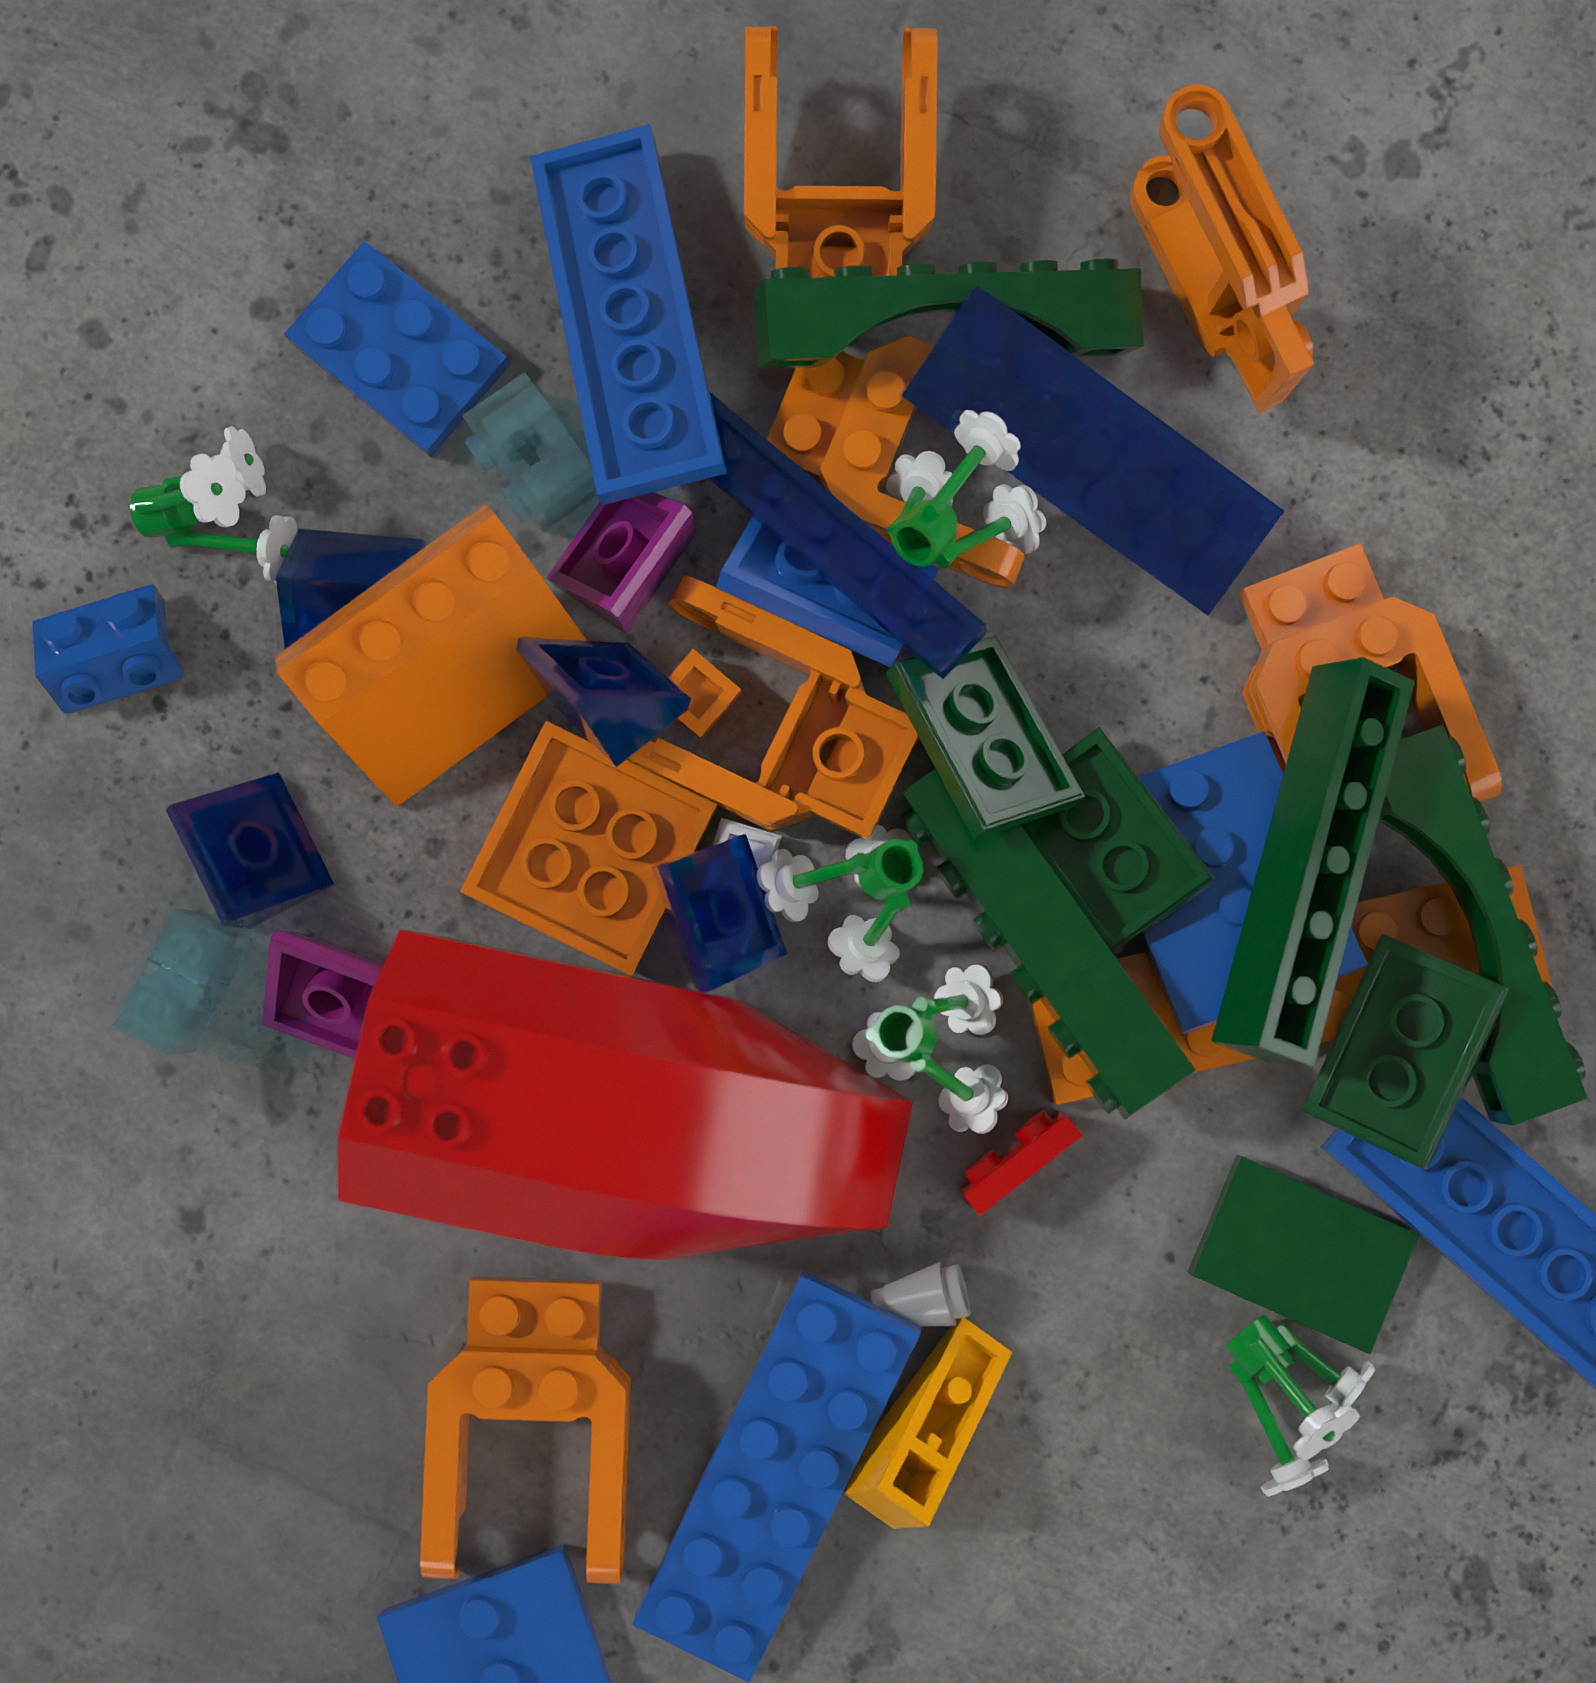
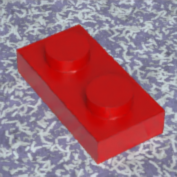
M1045 1110L1037 1113L1014 1132L1019 1142L1000 1156L994 1150H991L965 1169L963 1174L968 1181L958 1189L979 1216L1083 1136L1066 1114L1057 1111L1049 1117Z

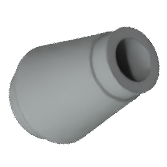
M939 1261L886 1284L882 1288L871 1291L873 1304L920 1327L956 1326L958 1318L967 1317L971 1314L967 1287L959 1264L945 1267L943 1262Z

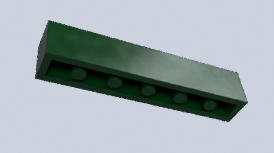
M1364 657L1312 666L1211 1042L1263 1061L1314 1067L1414 687V680Z
M936 769L902 791L903 803L907 809L906 812L900 815L904 826L920 847L930 842L943 861V863L936 867L941 879L956 899L966 894L980 913V915L972 919L978 932L994 952L1002 946L1017 966L1016 969L1009 973L1012 980L1031 1005L1039 1000L1044 1004L1055 1022L1047 1026L1051 1036L1068 1059L1079 1054L1093 1074L1091 1078L1085 1081L1086 1085L1107 1114L1117 1109L1124 1120H1126L1196 1071L1021 825L974 840Z

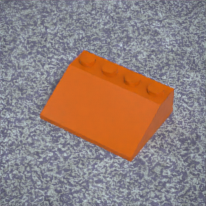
M484 503L275 656L277 674L316 722L382 793L398 807L596 661L599 656L496 514Z

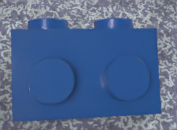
M154 584L119 593L109 598L32 621L35 677L63 713H74L183 678L182 664L168 642L164 599Z

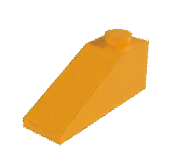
M965 1317L958 1318L956 1326L949 1327L871 1435L843 1494L893 1529L929 1527L1013 1352Z

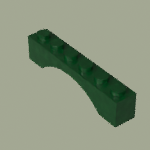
M1105 258L1081 262L1080 270L1059 271L1058 262L1054 260L1022 263L1019 265L1020 272H997V263L994 262L963 264L958 267L959 273L936 274L935 265L933 264L904 265L897 268V275L873 276V267L866 265L844 266L834 270V277L810 278V269L805 267L775 269L771 271V279H764L753 291L758 369L821 367L838 355L854 339L876 326L904 316L938 311L973 313L1009 323L1038 338L1062 358L1122 356L1144 346L1141 268L1118 269L1117 259Z
M1444 725L1399 740L1378 821L1402 835L1425 855L1451 887L1470 927L1478 956L1479 975L1511 988L1472 1076L1489 1120L1514 1126L1588 1099L1581 1080L1585 1079L1586 1072L1576 1048L1572 1044L1566 1043L1557 1018L1561 1017L1562 1013L1557 994L1548 982L1542 981L1533 958L1537 955L1535 937L1528 924L1524 920L1518 919L1509 896L1514 890L1511 875L1506 865L1499 858L1494 857L1486 836L1490 830L1487 813L1477 798H1471L1462 774L1466 770L1463 751L1453 737L1447 736Z

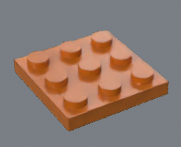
M545 721L460 892L634 977L718 805Z

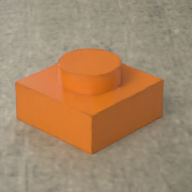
M692 649L652 695V698L696 737L702 740L742 694V690L696 650Z

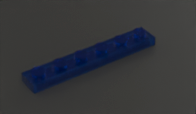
M710 392L727 474L708 479L944 680L986 635V624L918 566L905 561L896 552L892 544Z

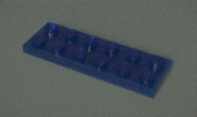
M978 285L973 286L899 394L903 399L954 435L956 427L960 424V416L964 411L970 410L978 415L983 412L996 414L1004 421L1007 432L1013 434L1021 444L1019 451L1016 453L1019 458L1017 466L1011 471L1004 470L1006 473L1023 485L1031 488L1038 496L1207 616H1209L1285 512Z

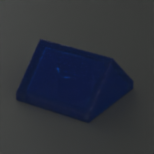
M299 528L275 576L285 649L425 547V541L423 539Z
M520 637L518 639L516 650L555 707L616 767L689 708L691 697L630 643Z
M279 772L171 804L166 809L223 927L250 929L329 889L335 884Z
M746 833L651 866L693 987L699 992L713 991L788 954L774 913L765 905L766 892L758 884V867Z

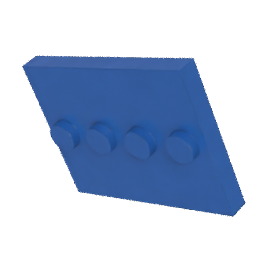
M1265 731L1138 777L1217 881L1140 937L1180 1035L1214 1024L1218 1018L1283 777V772ZM1351 927L1337 978L1362 970L1368 965Z
M566 1544L382 1609L377 1617L398 1683H612Z

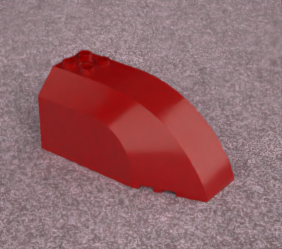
M399 929L369 996L337 1136L338 1201L561 1249L644 1260H669L758 1245L887 1228L913 1101L740 999L436 934Z

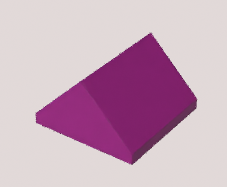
M655 492L604 505L600 501L546 579L626 634L696 535L693 513L684 504Z
M276 930L270 938L262 1025L355 1059L369 996L384 963L300 932Z

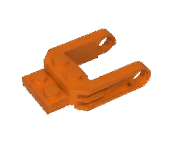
M745 26V229L776 260V269L805 267L810 269V278L834 277V270L836 268L866 265L873 267V276L897 275V268L902 266V259L931 231V226L935 219L937 28H904L902 47L900 191H891L884 186H794L788 190H779L777 188V26Z
M1187 85L1177 90L1169 98L1160 118L1159 135L1168 155L1153 157L1142 165L1130 190V205L1200 347L1213 358L1226 353L1232 359L1260 414L1281 404L1314 365L1311 338L1303 324L1299 321L1293 322L1291 318L1309 294L1303 251L1224 96L1216 89L1207 85ZM1188 109L1199 110L1210 119L1212 133L1202 139L1188 138L1179 131L1176 124V116ZM1163 177L1170 179L1178 187L1179 200L1169 206L1158 205L1148 197L1146 184L1154 178Z
M908 335L868 352L865 360L841 351L821 367L796 368L761 454L762 459L819 481L836 522L894 547L887 529L900 515L906 502L879 491L886 485L917 408L919 394L962 411L970 410L978 415L983 412L994 413L1004 421L1008 429L1015 431L1016 426H1020L1049 438L1064 440L1063 444L1065 445L1071 443L1081 418L1082 410L1073 401L1060 394ZM957 523L954 541L975 530ZM993 537L958 555L947 568L992 586L1013 588L1025 555L1011 544Z
M1361 543L1245 587L1238 593L1262 650L1257 663L1252 667L1242 695L1257 732L1265 731L1283 774L1301 711L1298 701L1303 702L1312 666L1364 657L1386 668L1397 664L1401 675L1415 681L1411 699L1423 729L1427 731L1444 725L1447 736L1453 737L1458 742L1466 761V770L1462 774L1471 798L1475 797L1480 802H1484L1500 795L1502 781L1499 768L1435 614L1394 596L1384 599Z
M682 576L668 604L674 612L703 628L809 676L808 680L799 686L761 764L760 779L758 782L753 783L659 737L657 741L649 739L622 725L615 718H611L598 746L716 803L718 807L770 832L813 818L815 815L870 841L919 740V736L908 715L866 695L851 650L705 582L689 576Z
M474 1276L469 1280L467 1346L450 1360L428 1383L420 1568L423 1578L457 1579L460 1574V1567H455L458 1547L459 1520L466 1509L470 1414L479 1419L572 1422L581 1417H587L591 1420L586 1561L587 1583H622L626 1542L632 1377L611 1354H607L600 1347L602 1280Z

